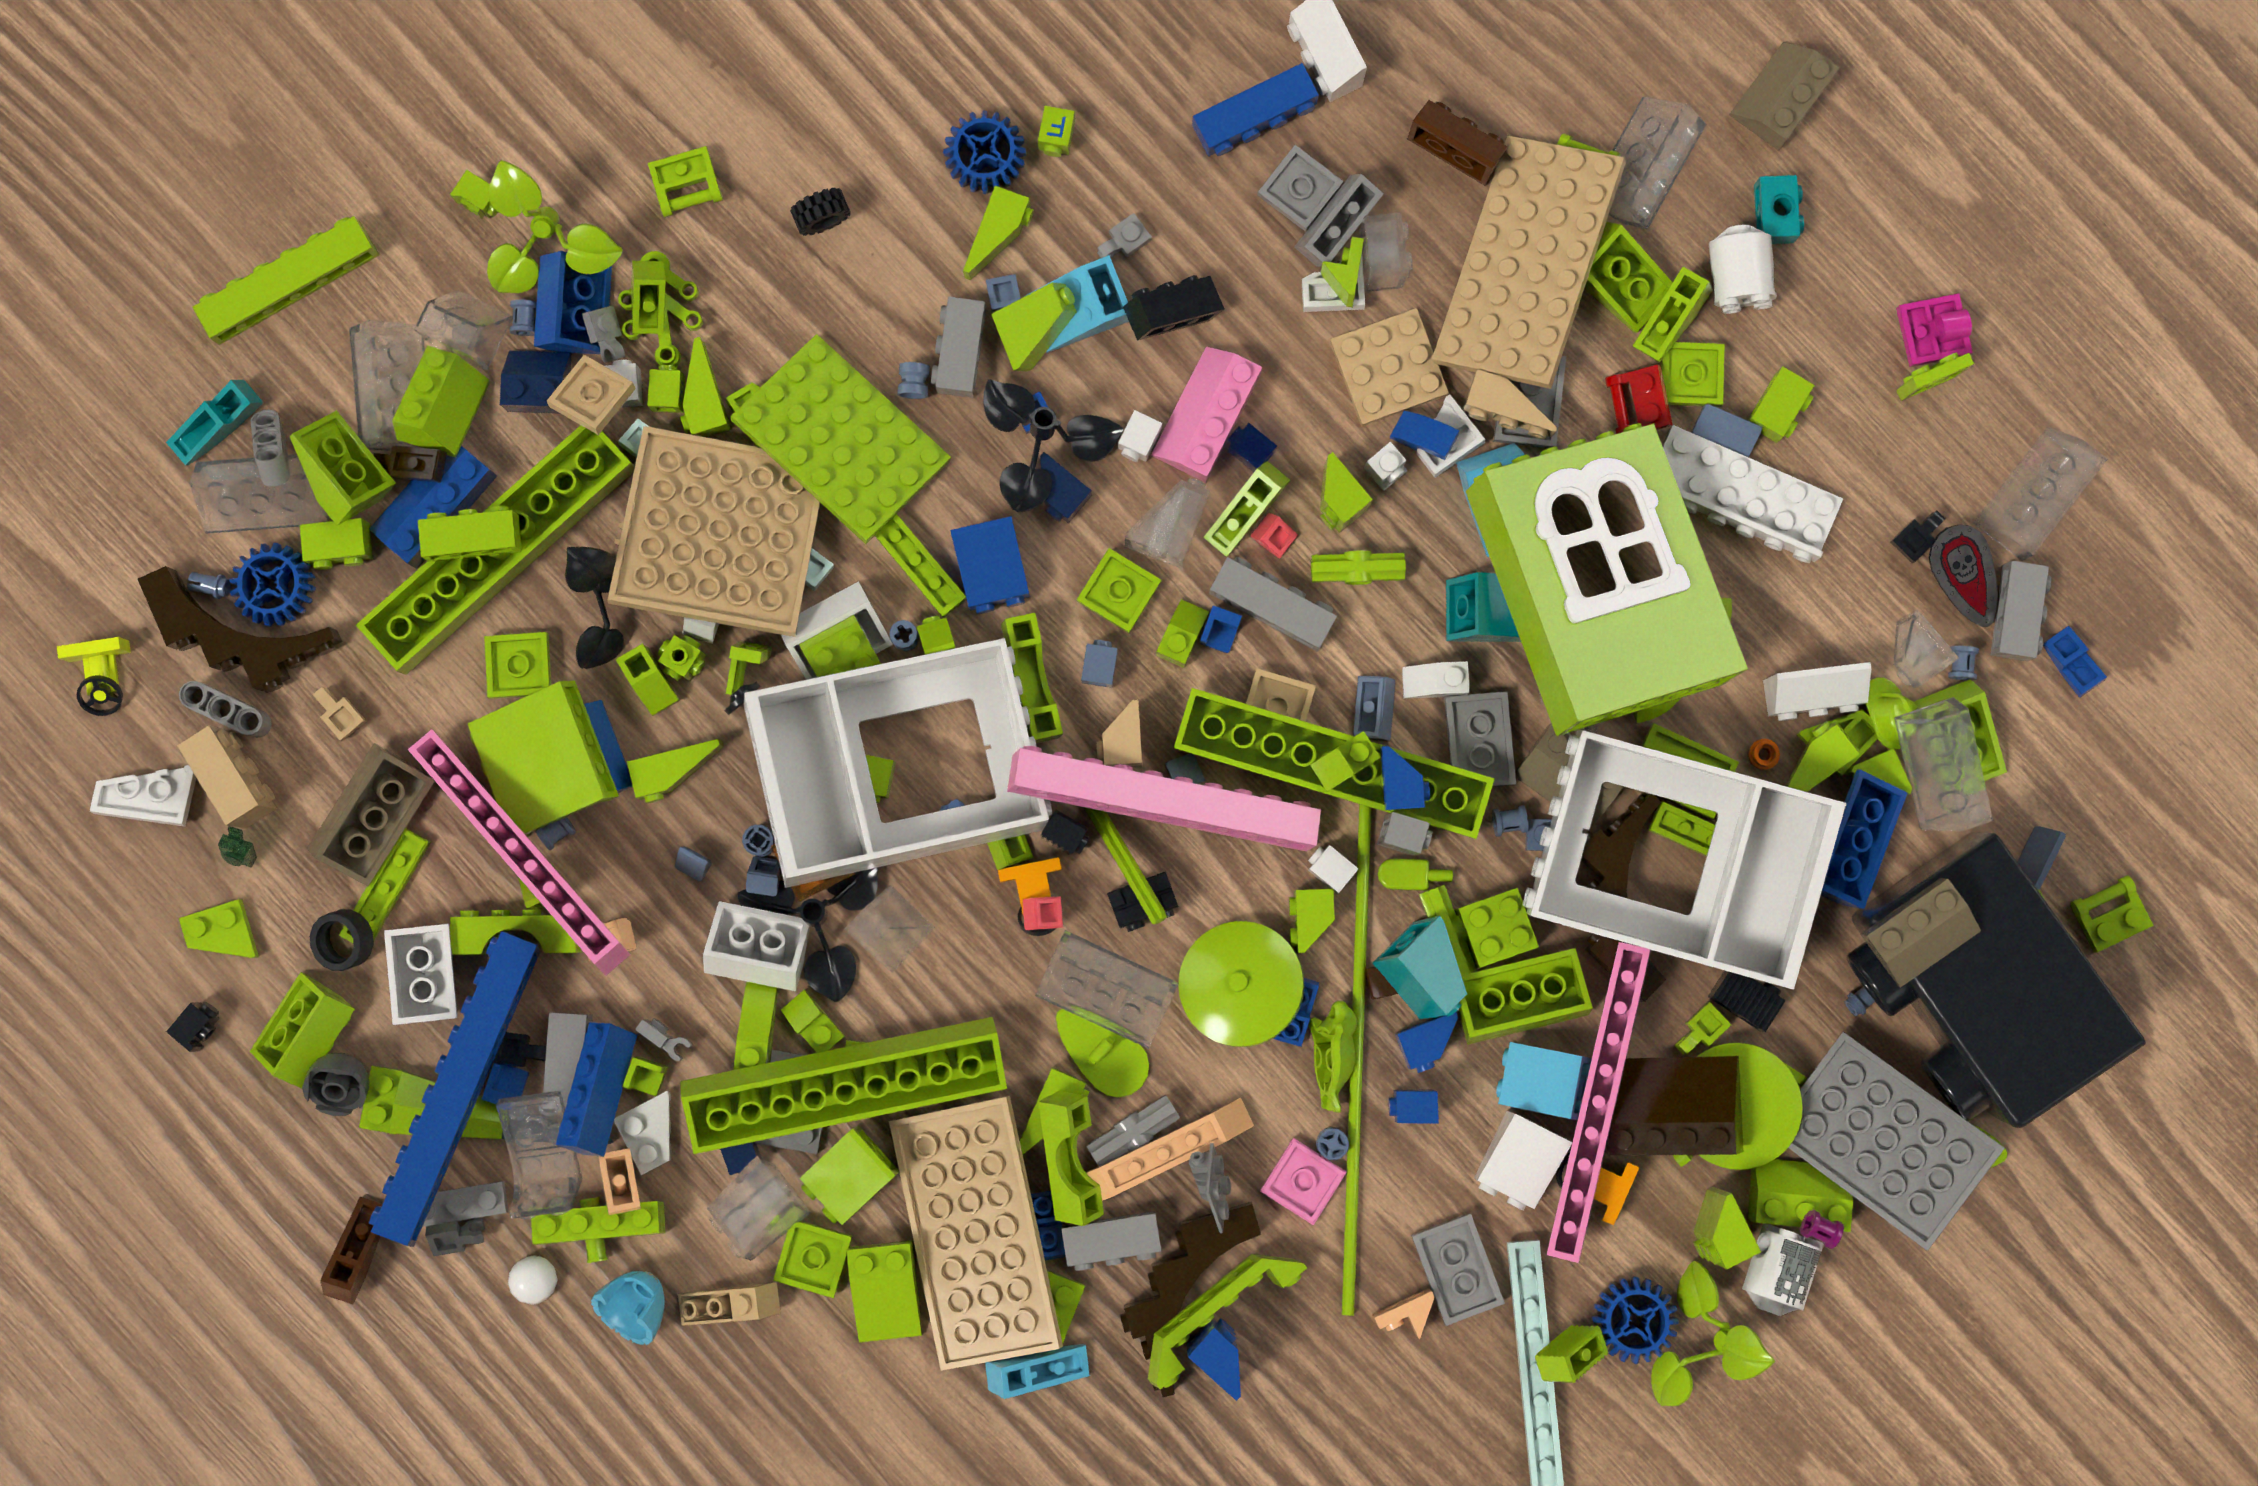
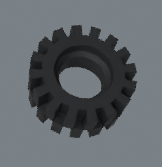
M827 188L823 189L820 193L818 191L814 192L812 196H806L803 198L804 200L796 202V205H793L790 210L798 231L803 236L808 234L809 236L814 235L816 232L819 234L825 229L830 230L834 225L841 224V221H845L851 215V211L840 188H831L830 190Z

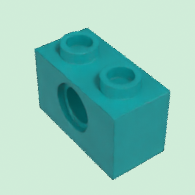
M1797 175L1760 176L1754 184L1756 229L1770 234L1772 244H1792L1804 231V217L1799 215V204L1802 202L1803 190L1802 186L1797 183ZM1773 205H1782L1786 210V215H1778L1774 211Z

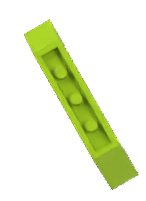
M1259 1254L1248 1256L1154 1333L1148 1372L1150 1383L1159 1389L1173 1385L1185 1368L1171 1348L1181 1346L1189 1339V1334L1198 1326L1203 1327L1211 1322L1216 1311L1222 1306L1227 1307L1234 1303L1239 1297L1238 1293L1247 1286L1251 1287L1257 1284L1263 1278L1264 1272L1273 1284L1284 1288L1285 1286L1290 1287L1301 1279V1273L1307 1269L1306 1265L1292 1258Z

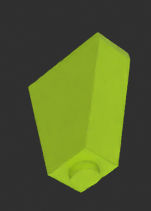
M1052 282L991 314L1013 371L1028 372L1032 370L1077 313L1073 304L1075 302L1074 295L1066 284Z

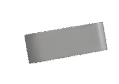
M270 409L262 410L255 413L250 420L254 458L263 484L271 487L279 486L290 478L287 440L278 413Z
M188 681L180 688L179 700L185 707L241 734L259 738L268 734L271 729V718L266 712L212 686L197 681ZM201 689L203 692L202 700L195 704L193 702V693ZM225 702H229L231 706L230 713L222 717L220 714L221 706ZM257 715L259 720L258 726L250 730L248 720L251 716Z

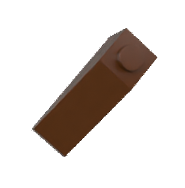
M363 1197L359 1198L320 1280L323 1295L354 1304L365 1281L380 1239V1235L371 1232L373 1225L369 1224L375 1207L382 1206L383 1204Z

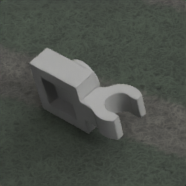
M1133 213L1109 230V235L1112 239L1101 244L1097 248L1099 250L1097 254L1100 258L1109 255L1112 258L1122 251L1126 257H1129L1150 242L1152 236Z
M614 306L583 313L582 316L590 343H599L603 362L606 363L625 357L622 345L615 339V337L621 336L622 333Z
M653 1018L652 1021L642 1019L635 1029L656 1046L664 1049L675 1061L683 1059L682 1056L676 1053V1046L682 1043L688 1048H691L693 1045L685 1037L673 1039L672 1036L666 1033L669 1028L656 1018Z

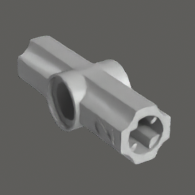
M1165 1095L1140 1112L1135 1111L1113 1126L1114 1129L1087 1145V1148L1100 1167L1121 1157L1128 1151L1131 1152L1143 1146L1154 1138L1153 1135L1176 1122L1180 1116Z

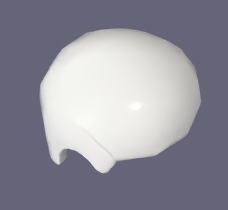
M533 1255L521 1259L512 1267L509 1272L508 1285L511 1294L519 1302L534 1305L545 1301L551 1296L558 1279L555 1267L546 1258Z

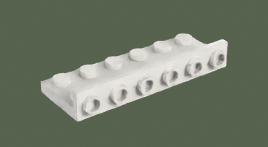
M1675 425L1671 426L1664 441L1663 449L1689 513L1695 514L1698 511L1707 515V520L1716 525L1724 526L1726 523L1735 527L1736 533L1744 537L1753 538L1755 536L1765 540L1764 545L1771 549L1781 551L1783 548L1793 553L1795 559L1801 562H1815L1822 557L1823 551L1821 550L1843 498Z

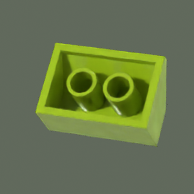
M427 345L392 419L396 439L422 448L442 450L447 452V455L456 457L490 384L489 379L459 355Z
M300 972L251 1048L250 1053L272 1076L302 1089L309 1068L316 1060L331 1051L334 1041L343 1027L349 1023L355 1009L343 997L307 974Z
M1775 1159L1763 1166L1752 1168L1747 1220L1755 1223L1801 1227L1805 1215L1814 1209L1820 1213V1216L1832 1222H1842L1844 1226L1843 1232H1851L1853 1196L1808 1162Z
M1715 1187L1707 1189L1693 1231L1697 1240L1693 1241V1244L1702 1259L1706 1258L1708 1262L1710 1261L1714 1265L1729 1269L1761 1253L1733 1194Z

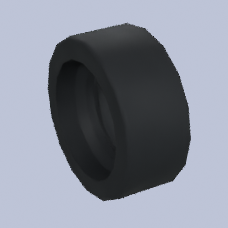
M340 909L319 917L313 924L309 936L310 948L315 959L323 967L331 971H344L364 963L371 955L374 945L373 932L368 921L360 913L351 909ZM336 922L344 924L353 937L354 948L352 955L348 958L340 956L333 949L330 942L331 927Z

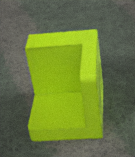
M640 1056L633 1057L622 1087L627 1089L633 1088L656 1097L659 1095L669 1066Z

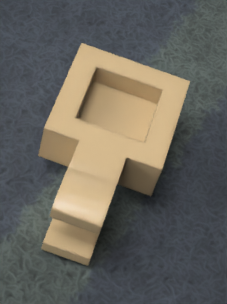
M321 687L313 694L316 700L326 709V712L320 718L340 741H344L366 722L365 718L346 697L337 701L327 687Z

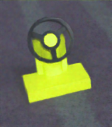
M113 637L57 646L58 659L67 662L83 660L85 679L78 687L77 700L80 706L88 713L97 716H107L119 709L123 700V693L119 686L116 655L131 653L129 640ZM84 685H86L87 696L91 697L86 703L81 695V689ZM108 700L117 703L115 707L108 710H97L90 707L95 702L103 704Z

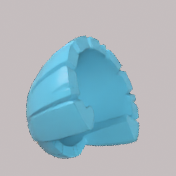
M632 1271L615 1278L598 1290L592 1297L591 1305L594 1306L593 1310L597 1316H602L601 1320L610 1329H615L616 1333L619 1332L627 1340L631 1339L633 1343L640 1345L645 1343L647 1345L653 1341L660 1328L665 1307V1296L661 1282L652 1273Z

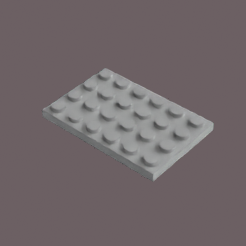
M1842 1032L1800 1089L1803 1106L1801 1124L1795 1139L1788 1147L1927 1251L2005 1149L1998 1142L1845 1032Z

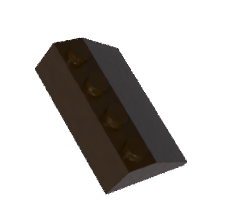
M1739 1056L1626 1058L1608 1136L1609 1156L1734 1155L1744 1152Z

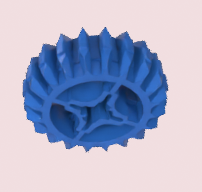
M983 110L981 113L982 118L976 119V114L971 112L970 122H967L964 118L959 119L961 129L956 126L950 128L954 137L949 136L945 138V143L949 147L945 148L943 153L944 156L949 158L945 161L946 168L953 169L950 173L953 179L961 177L959 180L961 187L971 182V192L974 193L978 186H982L983 194H987L988 186L1000 187L999 183L1003 182L1005 186L1009 187L1011 181L1008 176L1013 178L1019 177V172L1016 168L1024 167L1025 162L1020 157L1026 156V148L1020 147L1025 143L1024 137L1017 136L1019 133L1018 126L1009 128L1011 122L1008 117L999 122L1000 115L998 112H995L992 119L988 118L987 111ZM978 132H990L987 136L982 138L973 135ZM1002 137L1010 147L1007 161L1002 159L1001 154L997 151L1000 145L999 140ZM963 144L967 145L969 151L973 153L970 159L971 164L968 168L960 159V151ZM988 148L990 149V155L984 153L982 156H980V149L982 151H986ZM986 167L996 169V171L991 173H980Z
M264 543L260 546V553L254 548L249 549L250 559L245 556L239 557L244 565L242 568L238 566L232 567L233 571L238 573V578L233 577L229 581L237 585V588L232 589L230 594L234 597H239L234 605L237 608H243V616L247 618L252 616V622L259 624L263 621L264 625L271 627L274 621L277 625H285V616L292 622L296 621L295 611L302 614L306 613L305 608L301 605L303 602H313V599L306 595L307 592H314L316 590L315 586L308 584L309 581L316 577L313 573L307 572L311 564L302 562L303 558L300 552L293 554L292 547L285 546L282 549L279 543H273L270 549ZM269 562H284L281 567L276 566L275 569L269 572L261 568ZM293 572L294 589L291 593L288 588V583L290 579L293 577L291 575V573ZM253 577L257 580V587L253 592L254 596H252L251 592ZM265 577L271 580H275L274 583L277 584L276 588L279 591H281V593L276 590L269 589L271 587L268 586L269 581ZM274 598H280L285 602L276 608H261L265 602L269 603Z
M1636 1276L1632 1277L1631 1286L1628 1285L1626 1279L1620 1278L1619 1284L1621 1289L1618 1290L1614 1284L1610 1283L1608 1288L1612 1294L1610 1296L1603 1292L1599 1294L1600 1298L1606 1301L1604 1306L1599 1303L1594 1304V1308L1602 1312L1601 1316H1592V1321L1602 1323V1326L1599 1327L1602 1334H1605L1606 1346L1611 1344L1608 1353L1614 1356L1620 1350L1619 1360L1622 1362L1628 1359L1629 1354H1631V1361L1634 1364L1639 1363L1640 1354H1642L1646 1362H1651V1351L1658 1357H1661L1663 1353L1659 1346L1662 1344L1667 1348L1671 1347L1672 1344L1665 1339L1667 1334L1672 1337L1677 1335L1676 1331L1669 1328L1670 1325L1679 1323V1319L1669 1317V1314L1677 1311V1307L1675 1305L1665 1306L1671 1300V1295L1666 1293L1660 1296L1663 1287L1657 1284L1651 1289L1652 1281L1647 1278L1642 1282L1641 1287L1639 1278ZM1645 1295L1652 1299V1302L1648 1305L1643 1304L1640 1307H1633L1625 1297ZM1618 1304L1622 1317L1615 1324L1616 1328L1612 1330L1611 1316L1615 1306ZM1628 1310L1638 1316H1642V1319H1638L1641 1321L1639 1325L1642 1330L1633 1324H1629V1321L1632 1320L1629 1319L1631 1314ZM1658 1310L1659 1325L1653 1335L1649 1329V1322ZM1631 1333H1638L1645 1343L1627 1345L1619 1342L1618 1338L1622 1335L1627 1336Z

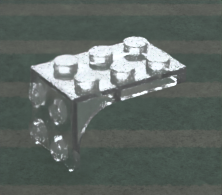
M561 1091L498 1099L496 1107L510 1156L514 1179L513 1200L509 1209L510 1218L526 1220L537 1215H562L573 1208L583 1177L577 1153L555 1145L565 1112Z

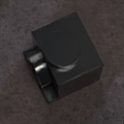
M192 1002L166 1032L189 1052L200 1051L204 1046L199 1042L206 1041L216 1029L214 1024L219 1020L217 1016L219 1011L207 1002H203V1004L201 1002Z

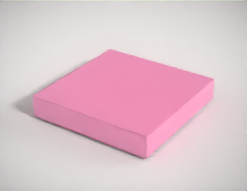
M1292 1138L1260 1189V1192L1314 1225L1347 1171L1297 1139Z

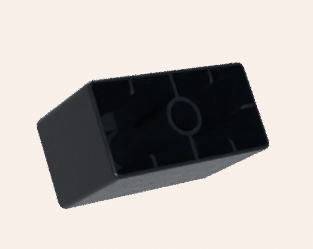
M1969 833L1868 902L1864 909H1858L1852 916V922L1861 934L1939 878H1948L1969 906L1981 931L1901 988L1896 984L1866 942L1849 952L1846 957L1861 984L1888 1016L1896 1015L1910 1004L1940 1044L1939 1048L1922 1059V1067L1952 1110L1967 1121L1972 1120L1987 1110L1990 1115L2010 1126L2022 1128L2146 1044V1040L2003 841L1995 833Z

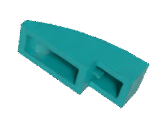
M230 380L212 401H204L166 443L184 465H190L236 430L264 402L245 380Z

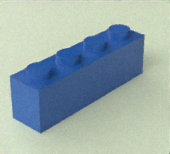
M1303 63L1193 115L1192 126L1208 157L1213 154L1221 156L1233 149L1232 145L1242 140L1244 143H1248L1261 135L1260 132L1269 127L1272 130L1286 124L1288 118L1296 114L1304 116L1315 109L1314 105H1317L1319 94Z
M589 1022L555 1145L582 1155L604 1157L637 1034L610 1023Z

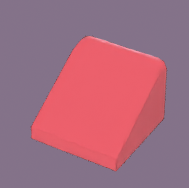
M1271 513L1264 517L1251 534V537L1279 559L1298 536L1279 516Z
M1061 896L1023 899L1025 930L1063 928Z

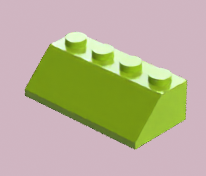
M1576 948L1461 975L1467 995L1460 1001L1461 1007L1458 1011L1467 1045L1589 1016L1593 1009Z

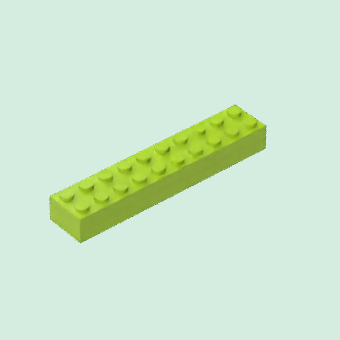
M580 425L482 512H490V507L508 506L509 510L515 511L519 515L522 552L427 561L356 624L357 628L397 672L407 675L634 472L635 466L603 431L597 435Z
M1195 688L1191 689L1174 745L1175 749L1387 813H1399L1428 822L1430 826L1477 839L1495 779L1392 748L1423 775V782H1429L1430 801H1424V808L1385 810L1381 758L1329 791H1326L1310 766L1354 736ZM1371 742L1381 757V746L1385 745Z
M993 1017L683 1080L680 1081V1088L693 1154L1000 1091L1007 1089L997 1030Z

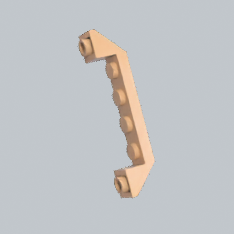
M1240 1097L1213 1110L1212 1113L1100 1167L1097 1166L1087 1171L1086 1174L1100 1185L1103 1201L1189 1160L1194 1152L1204 1153L1210 1150V1143H1214L1216 1147L1252 1128L1254 1124Z

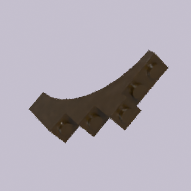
M165 566L138 578V582L167 647L185 651L195 647L198 640L209 667L227 672L239 667V662L241 661L252 687L260 691L265 690L266 693L283 687L282 682L291 679L286 667H289V669L299 667L307 662L306 658L314 654L318 656L328 654L335 650L334 645L342 642L338 631L331 627L307 635L285 638L257 637L238 632L222 624L206 612L187 591L176 570Z
M1640 794L1627 807L1631 812L1623 820L1620 817L1615 819L1606 829L1610 833L1608 836L1600 829L1593 833L1588 830L1585 833L1588 836L1581 861L1600 878L1598 882L1593 879L1585 887L1628 899L1629 863L1635 842L1645 822L1661 803L1655 795L1648 794L1643 797ZM1593 933L1587 939L1590 945L1585 950L1611 975L1618 943L1622 941ZM1650 960L1639 1002H1645L1666 980Z
M1252 1202L1229 1208V1218L1224 1220L1223 1233L1219 1232L1213 1213L1179 1222L1181 1230L1175 1232L1180 1250L1186 1249L1187 1253L1152 1263L1153 1272L1147 1274L1152 1291L1159 1290V1295L1125 1304V1313L1120 1314L1125 1333L1131 1331L1133 1339L1145 1336L1146 1340L1141 1341V1346L1146 1360L1151 1359L1154 1333L1179 1313L1185 1296L1200 1274L1219 1256L1234 1246L1261 1235ZM1174 1384L1162 1389L1153 1385L1154 1391L1161 1390L1163 1398L1175 1394Z

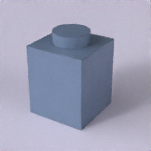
M1094 640L1093 644L1086 645L1081 678L1082 684L1113 687L1118 648L1112 647V642Z

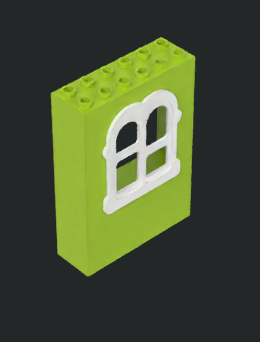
M1641 423L1633 424L1626 427L1622 433L1614 434L1613 431H1608L1598 435L1596 440L1586 442V439L1576 440L1570 443L1568 448L1558 450V447H1551L1540 452V456L1530 458L1529 454L1513 459L1511 461L1512 464L1502 466L1501 462L1491 464L1483 469L1482 475L1473 479L1474 483L1465 491L1556 737L1722 686L1748 670L1654 424L1643 427ZM1608 481H1618L1630 488L1644 521V528L1642 530L1617 537L1610 533L1598 499L1599 489L1603 484ZM1563 494H1571L1580 498L1588 509L1592 520V527L1572 534L1561 535L1552 517L1551 508L1554 500ZM1598 541L1605 554L1616 588L1613 591L1586 598L1581 594L1566 551L1574 546ZM1649 542L1655 550L1662 569V575L1633 584L1627 578L1619 557V551L1630 546Z

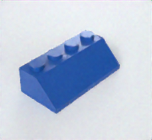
M461 445L456 457L446 456L441 483L411 480L369 529L401 559L417 569L425 560L421 557L418 520L427 519V514L446 513V516L459 515L458 511L469 509L497 475Z
M1856 770L1844 802L1846 806L1821 896L1840 905L1859 909L1865 908L1907 792L1863 770Z

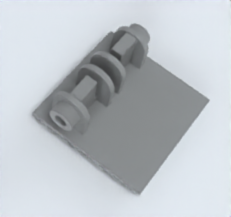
M1210 1143L1209 1152L1201 1153L1197 1151L1191 1154L1189 1165L1202 1199L1209 1201L1219 1232L1223 1233L1224 1220L1229 1218L1226 1195L1231 1193V1182L1229 1176L1224 1175L1222 1155H1217L1214 1143Z

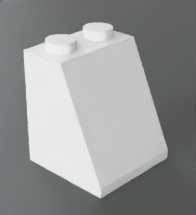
M1506 1111L1474 1179L1481 1182L1479 1189L1495 1197L1499 1191L1509 1196L1507 1203L1523 1211L1526 1205L1535 1209L1570 1149L1572 1142L1515 1113Z

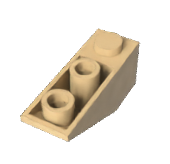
M1479 369L1476 370L1463 408L1464 411L1469 412L1470 417L1481 421H1486L1487 418L1499 421V426L1510 430H1516L1519 427L1528 430L1530 436L1538 439H1546L1547 436L1552 438L1557 427L1516 386L1505 377Z
M777 1282L746 1284L678 1294L681 1326L759 1320L781 1313Z

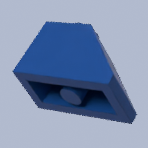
M1381 746L1385 810L1424 808V801H1430L1429 782H1423V775L1392 748Z
M1456 1012L1449 1017L1446 1015L1439 1016L1436 1019L1428 1020L1395 1033L1408 1069L1416 1068L1417 1072L1420 1073L1435 1067L1434 1061L1441 1058L1458 1019Z
M1432 1089L1393 1090L1394 1097L1388 1098L1389 1116H1394L1396 1123L1439 1124L1438 1091Z

